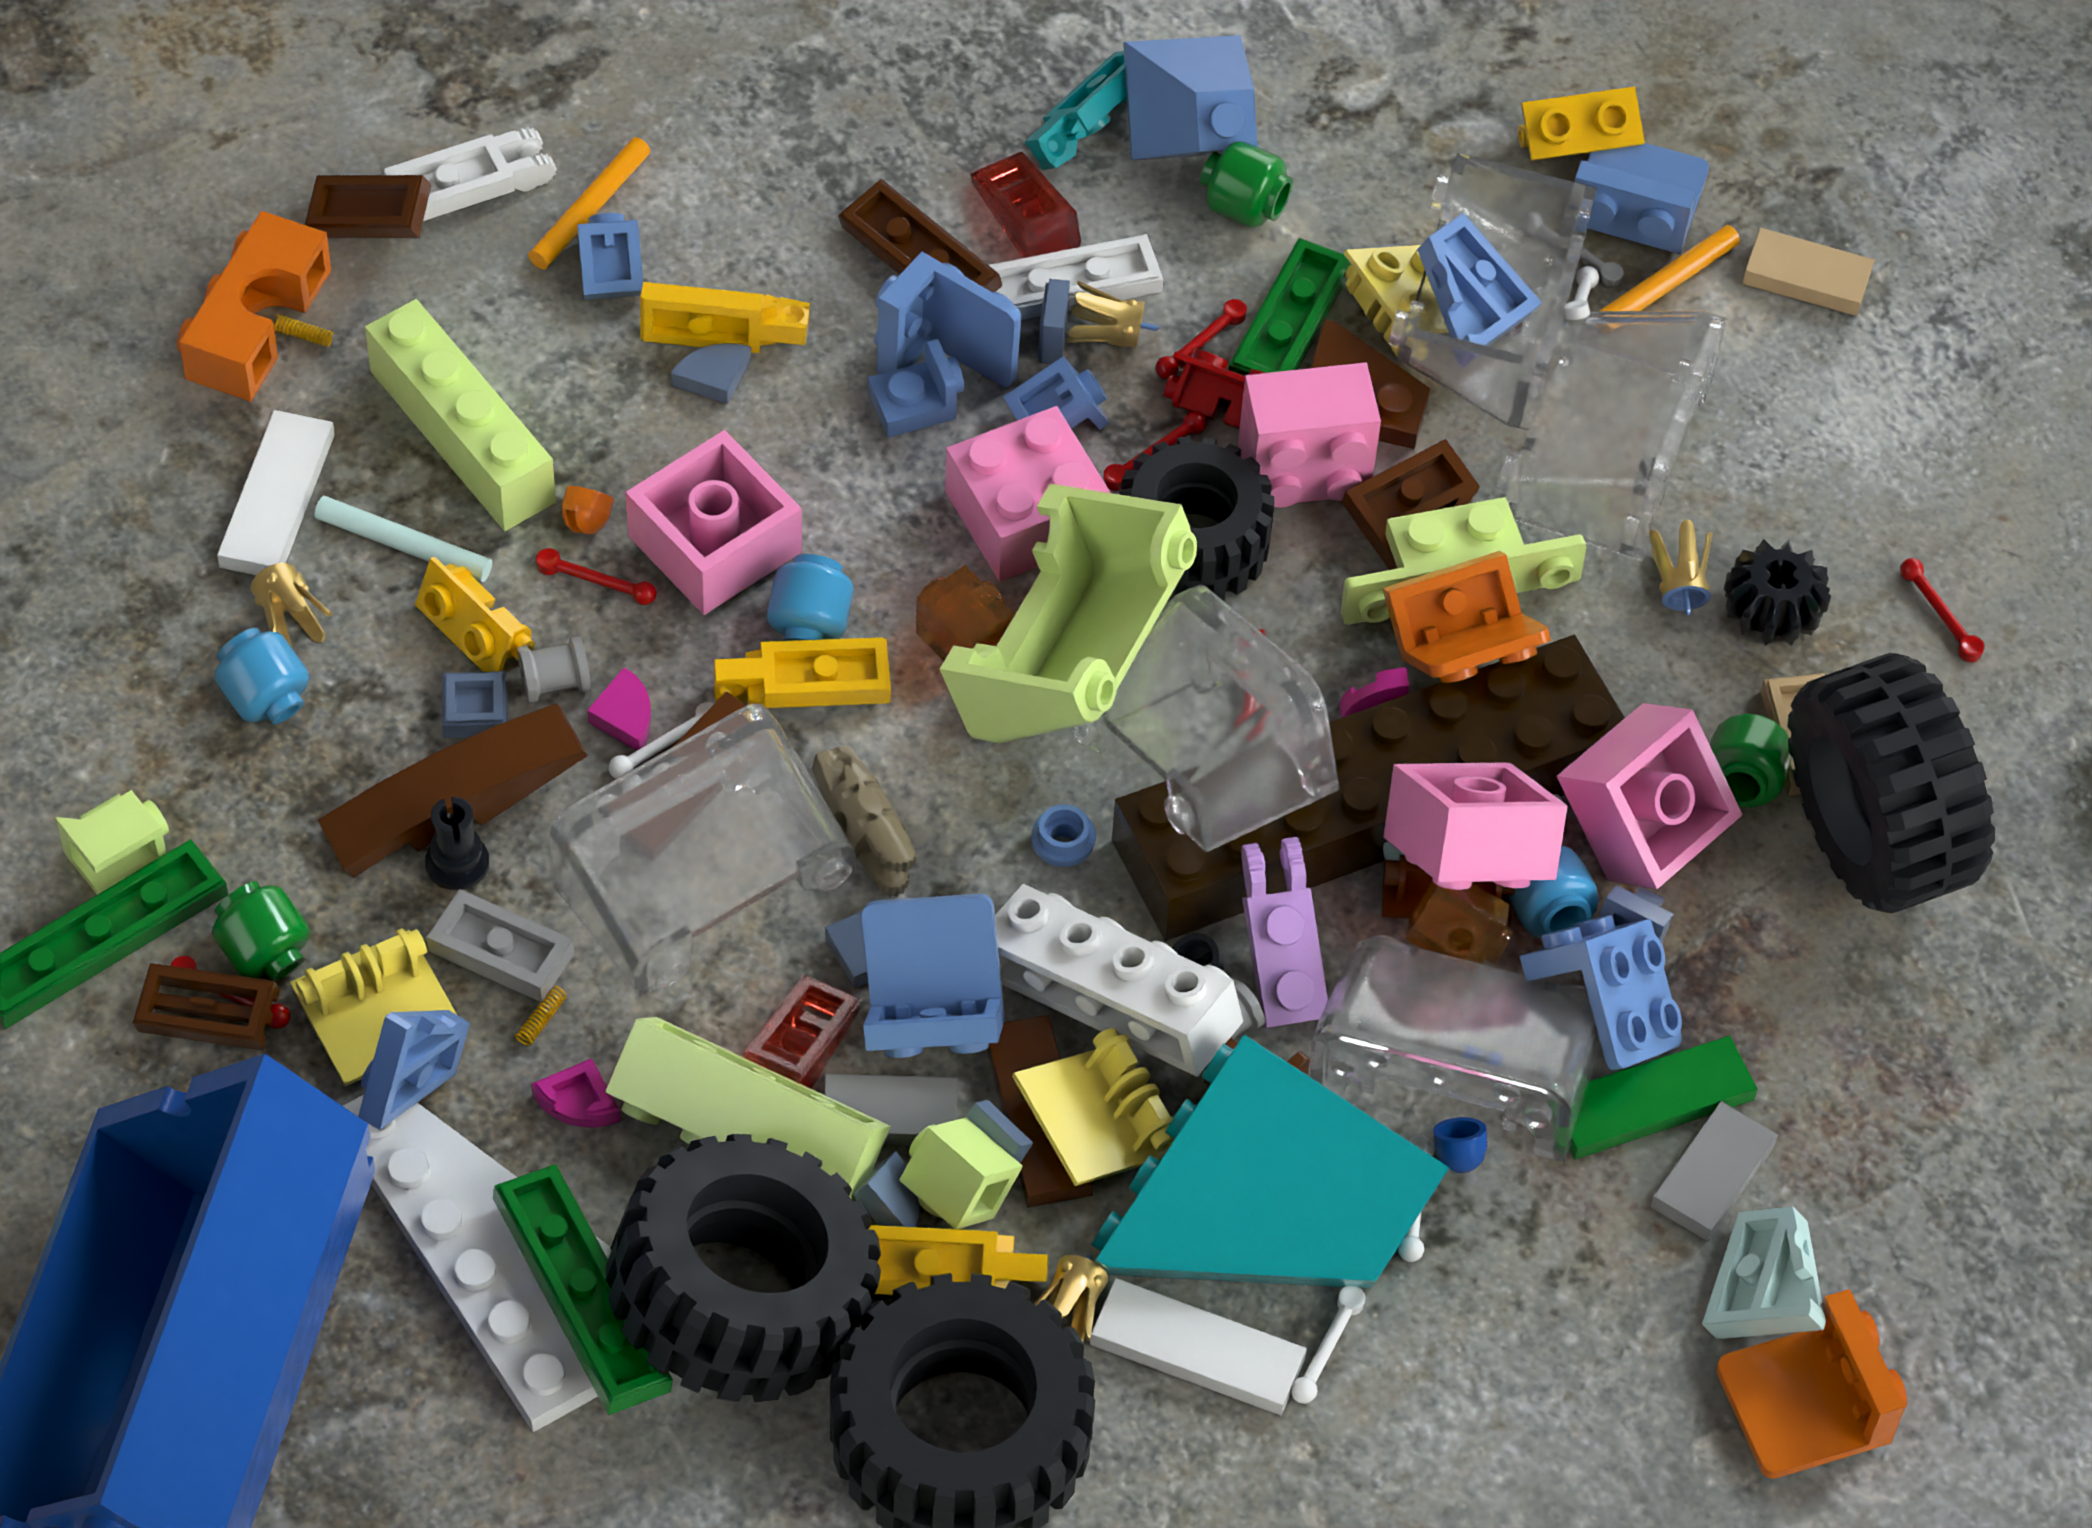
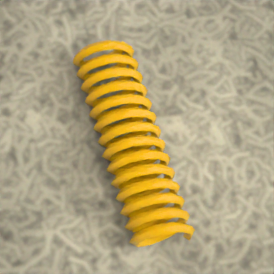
M276 314L278 318L274 324L275 332L286 333V335L290 334L291 337L302 338V340L306 339L307 342L310 340L311 343L322 344L326 348L331 345L332 334H334L331 330Z
M554 985V988L558 989L561 993L551 989L543 1002L536 1006V1010H533L534 1013H531L526 1023L520 1028L521 1030H518V1034H515L516 1039L520 1043L527 1046L532 1045L535 1038L540 1035V1031H543L548 1021L551 1020L559 1007H561V1004L564 1003V1000L567 999L566 993L559 986ZM518 1036H520L523 1040H525V1041H527V1042H529V1043H526V1042L522 1041Z

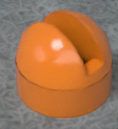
M566 486L561 516L565 525L572 532L596 534L605 526L610 518L614 498L596 490L579 486Z

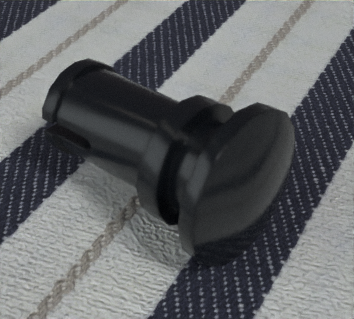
M451 797L453 812L447 814L445 799H441L433 806L431 811L434 835L425 855L426 871L430 879L442 888L465 890L477 885L486 876L490 867L489 852L477 832L473 830V809L470 803L459 797Z

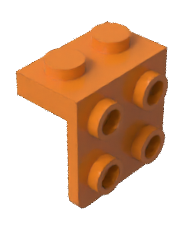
M1501 551L1382 588L1401 659L1433 678L1440 677L1442 683H1452L1470 678L1478 673L1477 665L1498 658L1500 663L1503 664L1526 660L1537 654L1536 646L1551 640L1549 629L1546 625L1522 614L1507 555Z
M1850 1289L1824 1297L1823 1308L1826 1323L1823 1330L1787 1335L1724 1354L1718 1361L1716 1368L1717 1376L1761 1473L1768 1478L1783 1477L1889 1445L1893 1441L1903 1412L1907 1407L1905 1386L1895 1369H1887L1878 1349L1880 1340L1874 1319L1868 1311H1860Z

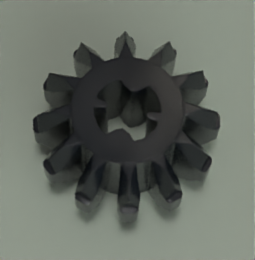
M1764 539L1756 547L1755 552L1742 549L1741 554L1735 560L1731 572L1727 573L1724 584L1725 597H1727V617L1741 619L1742 635L1753 631L1761 632L1765 646L1774 636L1778 635L1790 646L1798 639L1800 633L1812 635L1814 630L1819 627L1821 617L1828 611L1831 600L1830 588L1827 587L1829 580L1827 567L1814 565L1813 550L1800 554L1792 552L1793 549L1789 539L1780 549H1774Z

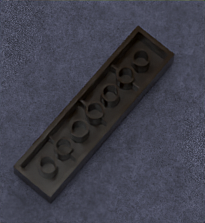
M1574 634L1536 648L1537 654L1526 660L1508 664L1500 663V661L1477 669L1478 673L1470 678L1452 683L1440 682L1116 798L1112 843L1164 940H1171L1244 913L1242 898L1247 897L1241 858L1242 845L1259 844L1260 851L1263 853L1265 860L1266 894L1287 891L1284 869L1280 859L1282 839L1299 838L1306 870V888L1321 885L1383 862L1385 859L1383 845L1385 842H1388L1383 836L1394 764L1511 763L1551 794L1565 795L1557 775L1625 718L1576 635Z

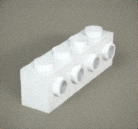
M1022 884L995 915L1002 985L1101 1032L1109 1028H1116L1119 1035H1127L1129 1037L1131 1046L1196 1077L1210 1063L1221 1045L1225 1044L1243 1023L1234 981L1224 971L1212 965L1202 966L1184 958L1163 942H1149L1125 931L1120 924L1108 917L1097 918L1075 908L1069 901L1058 894L1049 893L1047 895Z

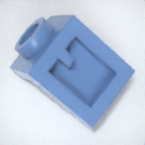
M602 213L590 216L588 218L589 223L578 224L577 241L580 254L583 299L641 296L643 273L638 220L625 221L623 214Z
M938 339L925 342V362L868 377V394L887 438L956 419L957 394L964 392V380L958 361L955 357L946 358Z
M1064 356L1003 396L1016 420L1058 406L1071 429L1087 418L1099 430L1110 423L1099 405L1108 398L1097 379L1089 369L1079 374Z

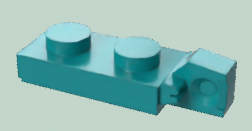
M1124 51L1114 52L1043 117L1045 123L1025 141L1042 170L1057 168L1076 156L1077 140L1090 136L1106 126L1111 119L1108 113L1119 103L1127 102Z

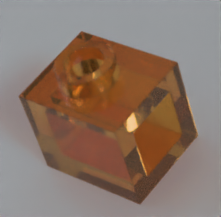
M966 565L948 577L941 576L932 580L924 587L916 600V634L943 661L953 645L971 649L975 647L976 643L997 646L1013 619V612L1006 606L999 590L989 581L985 580L982 582Z
M1432 881L1409 917L1405 940L1474 978L1484 960L1492 965L1497 962L1512 936L1513 931L1506 927L1509 904L1473 883L1468 889L1457 890L1441 887Z

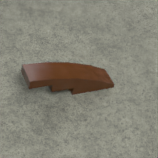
M555 703L498 724L420 760L373 785L318 819V822L342 868L355 878L406 843L410 844L418 852L428 846L434 835L431 811L439 800L445 799L447 814L453 812L451 797H459L466 800L473 809V819L482 826L586 758L588 754L562 708Z

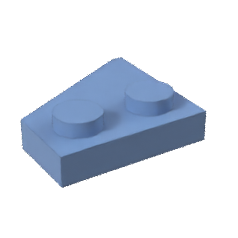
M1464 213L1429 236L1417 249L1458 357L1464 364L1528 318L1542 304L1539 298Z
M450 1010L390 1012L386 1015L374 1059L366 1068L361 1080V1086L365 1089L358 1117L376 1129L381 1130L453 1077L458 1068L470 1023Z

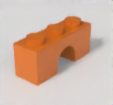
M261 210L249 231L243 230L238 235L233 246L232 258L222 274L217 273L211 278L205 292L204 303L195 317L187 318L180 328L177 338V350L181 352L186 380L250 402L253 400L278 359L273 320L256 315L255 313L273 306L287 307L304 314L307 312L332 271L327 232Z

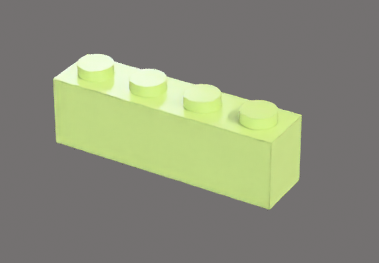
M417 299L365 326L370 372L504 532L556 503L553 458Z
M658 1017L635 1020L605 1093L624 1101L621 1110L637 1120L658 1125L660 1119H663L682 1128L680 1139L688 1144L691 1141L710 1136H716L718 1142H725L730 1134H749L752 1136V1142L765 1144L767 1139L772 1138L788 1143L786 1150L803 1156L806 1151L822 1160V1170L830 1176L837 1172L850 1185L852 1191L849 1197L852 1201H856L853 1195L854 1191L871 1174L891 1127Z

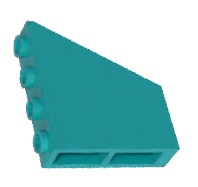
M1243 1035L1234 1050L1223 1043L1202 1075V1078L1212 1084L1198 1105L1186 1099L1166 1129L1165 1133L1175 1140L1164 1157L1159 1161L1152 1155H1149L1128 1187L1129 1190L1138 1195L1124 1217L1112 1211L1094 1238L1091 1245L1101 1251L1095 1262L1106 1271L1107 1275L1327 1287L1357 1286L1359 1288L1371 1289L1449 1167L1248 1036Z

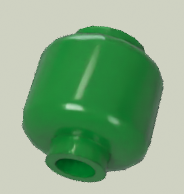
M1237 141L1231 143L1221 154L1213 152L1209 156L1202 170L1200 183L1207 187L1206 202L1211 211L1244 226L1255 228L1263 225L1268 219L1276 221L1280 217L1289 200L1293 179L1287 176V167L1280 156L1252 144Z
M1744 713L1729 717L1718 725L1710 742V747L1740 807L1753 808L1763 806L1776 799L1786 783L1792 757L1789 755V736L1778 723L1762 715Z
M252 881L237 888L216 906L214 912L218 918L212 927L213 938L240 976L260 978L268 975L271 981L276 982L291 974L304 962L305 958L300 951L305 947L310 938L311 931L305 919L281 887L276 885L261 887L257 881Z

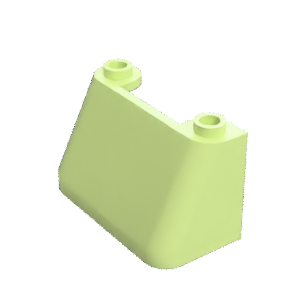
M1049 484L1037 504L1039 514L1050 517L1047 543L1037 541L1032 549L1041 572L997 646L976 643L975 647L971 649L953 645L939 669L965 728L972 738L1000 744L1092 723L1110 709L1114 702L1117 688L1184 571L1189 569L1195 560L1197 540L1191 532L1181 504Z

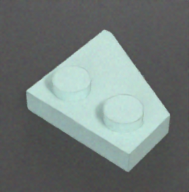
M1793 1206L1738 1212L1702 1325L1716 1339L1823 1330L1826 1319L1807 1220Z

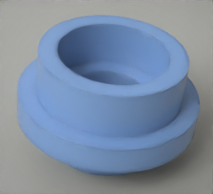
M1060 804L1050 807L1038 817L1032 828L1031 841L1035 853L1043 861L1054 866L1069 867L1080 864L1091 855L1095 847L1096 831L1092 821L1081 809L1068 804ZM1058 836H1067L1070 837L1073 841L1059 842L1054 840V838Z

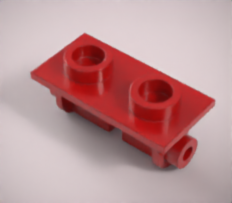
M1194 349L1192 357L1175 351L1173 358L1183 371L1180 377L1174 374L1169 376L1163 396L1173 400V407L1189 412L1199 411L1206 418L1212 420L1215 417L1221 399L1230 402L1223 423L1240 429L1245 376L1226 370L1228 361L1215 354ZM1251 369L1249 375L1262 374L1265 372Z

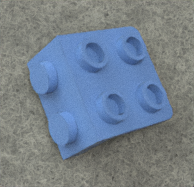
M1648 143L1591 152L1588 161L1581 160L1574 181L1567 223L1681 254L1708 176L1709 164L1703 158Z
M921 252L898 277L892 275L884 282L875 302L876 307H878V329L874 338V343L877 345V373L881 374L913 365L925 352V342L938 339L944 353L955 357L959 362L1004 388H1008L1016 380L1021 313L1006 296L987 290L965 277L955 266L949 263H941L924 252Z
M985 894L876 900L867 903L861 916L871 1004L863 1025L866 1051L884 1050V1055L887 1057L904 1058L922 1053L923 1047L949 1046L951 1052L967 1054L983 1051L989 1047V1043H998L1005 1021L994 903L992 899Z
M1612 915L1574 924V927L1542 935L1543 948L1519 956L1526 981L1577 970L1582 971L1604 1058L1611 1070L1627 1068L1680 1046L1682 1041L1681 1013L1670 993L1664 970V948L1659 938L1655 935L1651 918L1615 926Z

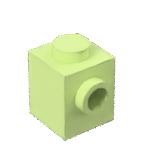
M965 1117L938 1125L933 1124L923 1129L910 1146L909 1155L911 1159L899 1181L918 1196L919 1204L927 1212L943 1218L954 1229H960L994 1219L1023 1166Z

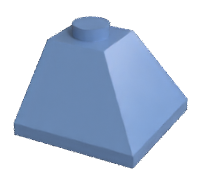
M1241 35L1129 41L1123 43L1131 160L1210 156L1213 152L1221 154L1231 143L1237 141L1246 142L1258 147L1254 86Z

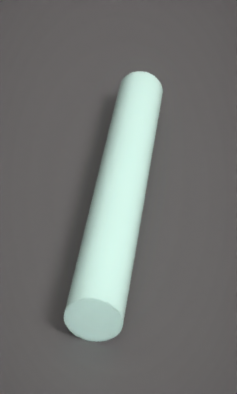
M325 495L320 498L315 508L314 516L318 520L428 562L430 558L436 557L444 566L448 564H454L456 567L464 566L471 571L472 576L477 581L485 582L491 572L492 559Z

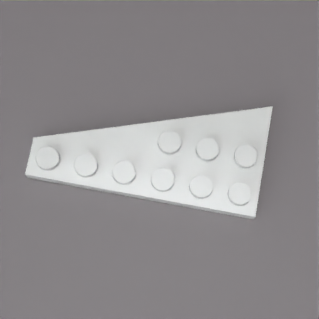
M364 1095L343 1105V1107L358 1116ZM419 1103L410 1107L381 1130L368 1124L370 1140L366 1151L367 1156L374 1158L375 1174L371 1182L372 1187L532 1432L539 1430L598 1397L493 1200L494 1185L517 1177ZM596 1236L608 1259L611 1253L610 1246Z

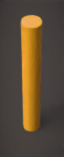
M633 137L530 250L528 257L536 267L543 270L547 269L576 237L578 224H587L589 222L588 218L595 215L648 157L651 151L644 140Z
M1725 225L1596 312L1595 319L1599 327L1605 332H1611L1740 244V237L1737 231L1732 226Z

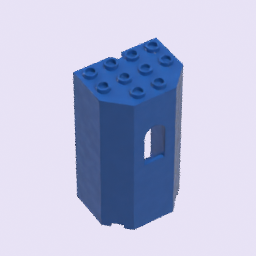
M265 1053L192 1077L187 1092H181L165 1086L97 1110L0 1362V1528L252 1527L375 1174L374 1158L367 1156L366 1151L370 1140L367 1122Z

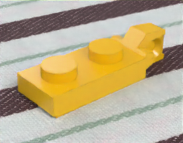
M643 282L640 296V339H643V342L702 348L723 343L741 344L751 347V353H760L761 346L776 343L805 345L809 329L810 303L784 297L777 298L768 294L764 296V294Z
M875 637L761 642V648L746 652L745 658L714 660L713 682L715 701L727 691L742 703L748 702V706L759 708L762 706L764 708L890 703L891 682L887 639Z
M870 1225L868 1229L875 1230L881 1249V1256L878 1260L881 1275L875 1294L893 1295L894 1289L909 1282H915L917 1289L930 1286L931 1276L947 1273L952 1274L953 1282H971V1273L991 1275V1285L1006 1289L1008 1282L1012 1280L1047 1282L1049 1258L1047 1254L1014 1253V1236L998 1235V1231Z

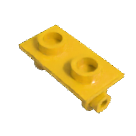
M1635 86L1521 103L1524 124L1518 126V141L1521 148L1529 147L1531 161L1645 144Z
M436 557L430 558L415 606L483 672L502 671L506 659L514 657L518 660L517 647L527 645L531 651L534 650L535 642L531 639V629L525 624H521L505 607L490 611L489 609L493 608L495 598L472 576L470 570L464 566L456 567L454 564L444 566Z

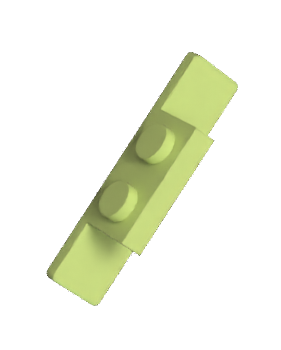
M1506 497L1387 519L1385 535L1397 569L1347 578L1344 581L1341 615L1346 625L1384 621L1390 618L1382 588L1496 551H1501L1507 555L1516 593L1540 588H1560L1581 579L1587 546L1583 536L1580 534L1524 545Z

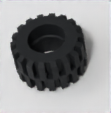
M1191 436L1178 437L1177 445L1169 446L1163 441L1153 445L1152 456L1142 452L1134 459L1133 470H1126L1122 478L1119 495L1181 504L1185 514L1204 515L1219 523L1205 528L1190 527L1197 540L1196 557L1192 566L1184 571L1168 599L1169 602H1172L1174 597L1186 598L1185 605L1199 606V599L1209 598L1212 604L1225 601L1227 591L1237 596L1247 589L1248 579L1257 580L1262 573L1263 562L1267 561L1274 514V496L1271 495L1272 484L1268 475H1259L1260 464L1253 457L1243 460L1241 458V449L1232 444L1222 448L1217 446V439L1204 437L1203 443H1193Z

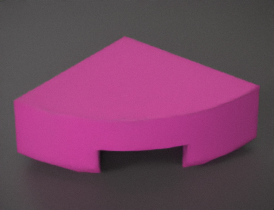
M624 667L587 710L588 723L637 751L645 746L650 735L651 704L643 683L635 674Z
M1402 667L1377 672L1375 674L1376 682L1368 684L1359 690L1352 686L1344 693L1340 700V718L1407 695L1409 692L1407 668Z
M592 1058L531 1084L532 1096L544 1111L561 1122L579 1127H603L620 1122V1110L612 1095L605 1093L607 1086Z

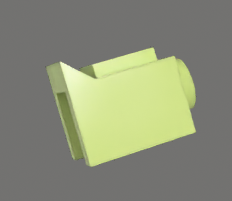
M132 790L122 796L117 794L81 815V819L55 817L64 854L97 895L166 854L163 836L169 833V828L162 813L151 800L141 803Z

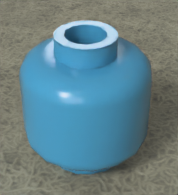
M800 554L794 557L793 562L778 568L773 580L767 610V621L775 631L784 636L783 641L840 639L843 637L848 624L854 585L850 578L842 572L843 567L839 562L821 555Z
M251 628L232 638L219 650L216 657L220 663L214 672V679L241 719L246 722L256 723L269 718L273 725H277L291 718L303 707L304 701L300 696L310 681V675L306 666L282 634L274 631L261 633L258 628Z
M1562 845L1556 880H1531L1530 886L1515 888L1514 895H1506L1521 925L1533 937L1540 939L1542 935L1571 928L1576 923L1590 920L1595 914L1599 902L1596 884L1581 858L1572 849Z

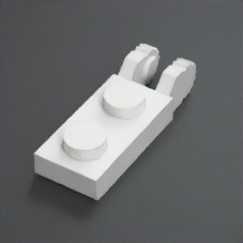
M527 127L526 129L521 128L519 131L514 130L495 137L490 134L385 168L384 171H381V175H423L431 184V190L423 219L425 221L514 192L515 189L527 192L536 189L537 186L542 187L543 184H548L550 180H553L557 168L551 156L548 157L547 154L542 155V153L536 155L539 154L540 149H543L541 146L543 142L537 130L535 131L534 128L529 129Z

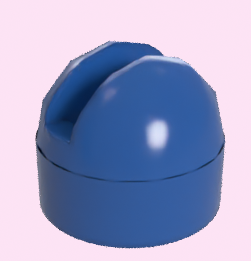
M1457 1117L1441 1121L1433 1128L1434 1150L1437 1159L1448 1166L1453 1172L1469 1173L1484 1161L1488 1144L1486 1125L1482 1121L1468 1117Z

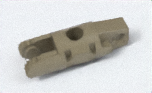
M849 745L817 753L812 765V771L826 808L851 851L860 860L868 876L873 879V884L877 886V889L882 891L883 895H888L890 898L891 896L898 897L908 887L910 881L908 869L911 870L917 858V852L914 851L915 847L911 845L912 842L905 832V826L877 779Z

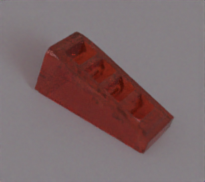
M1022 151L970 173L972 184L1023 258L1078 248L1081 245L1077 211ZM1021 179L1024 181L1003 191L1000 190L1001 188L1010 185L1014 182H1017Z
M804 974L744 1051L742 1057L812 1089L859 1013L862 999ZM804 1006H807L832 1018L830 1021H827L802 1009ZM791 1027L797 1028V1029H799V1030H801V1031H803V1032H806V1033H808V1034H810V1035H812V1036H815V1037H817V1038H813V1037H811V1036H809V1035H807V1034H804V1033H802V1032H800V1031H798V1030H795V1029H793V1028H791ZM778 1048H782V1049H784V1050H786V1051H788V1052H790V1053H793V1054H795V1055L801 1057V1059L798 1058V1057H796V1056H793V1055H791V1054H789V1053H787V1052H784V1051H782V1050H780V1049H778Z

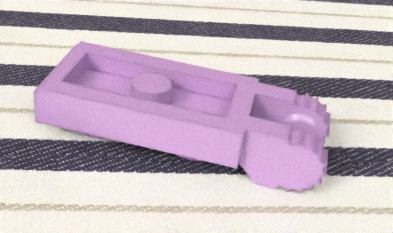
M1297 837L1281 840L1280 859L1284 869L1287 891L1266 894L1265 860L1263 853L1260 851L1259 844H1247L1241 847L1243 874L1247 897L1242 899L1257 997L1265 1015V1024L1262 1026L1265 1028L1331 1018L1311 888H1306L1305 863L1299 838Z

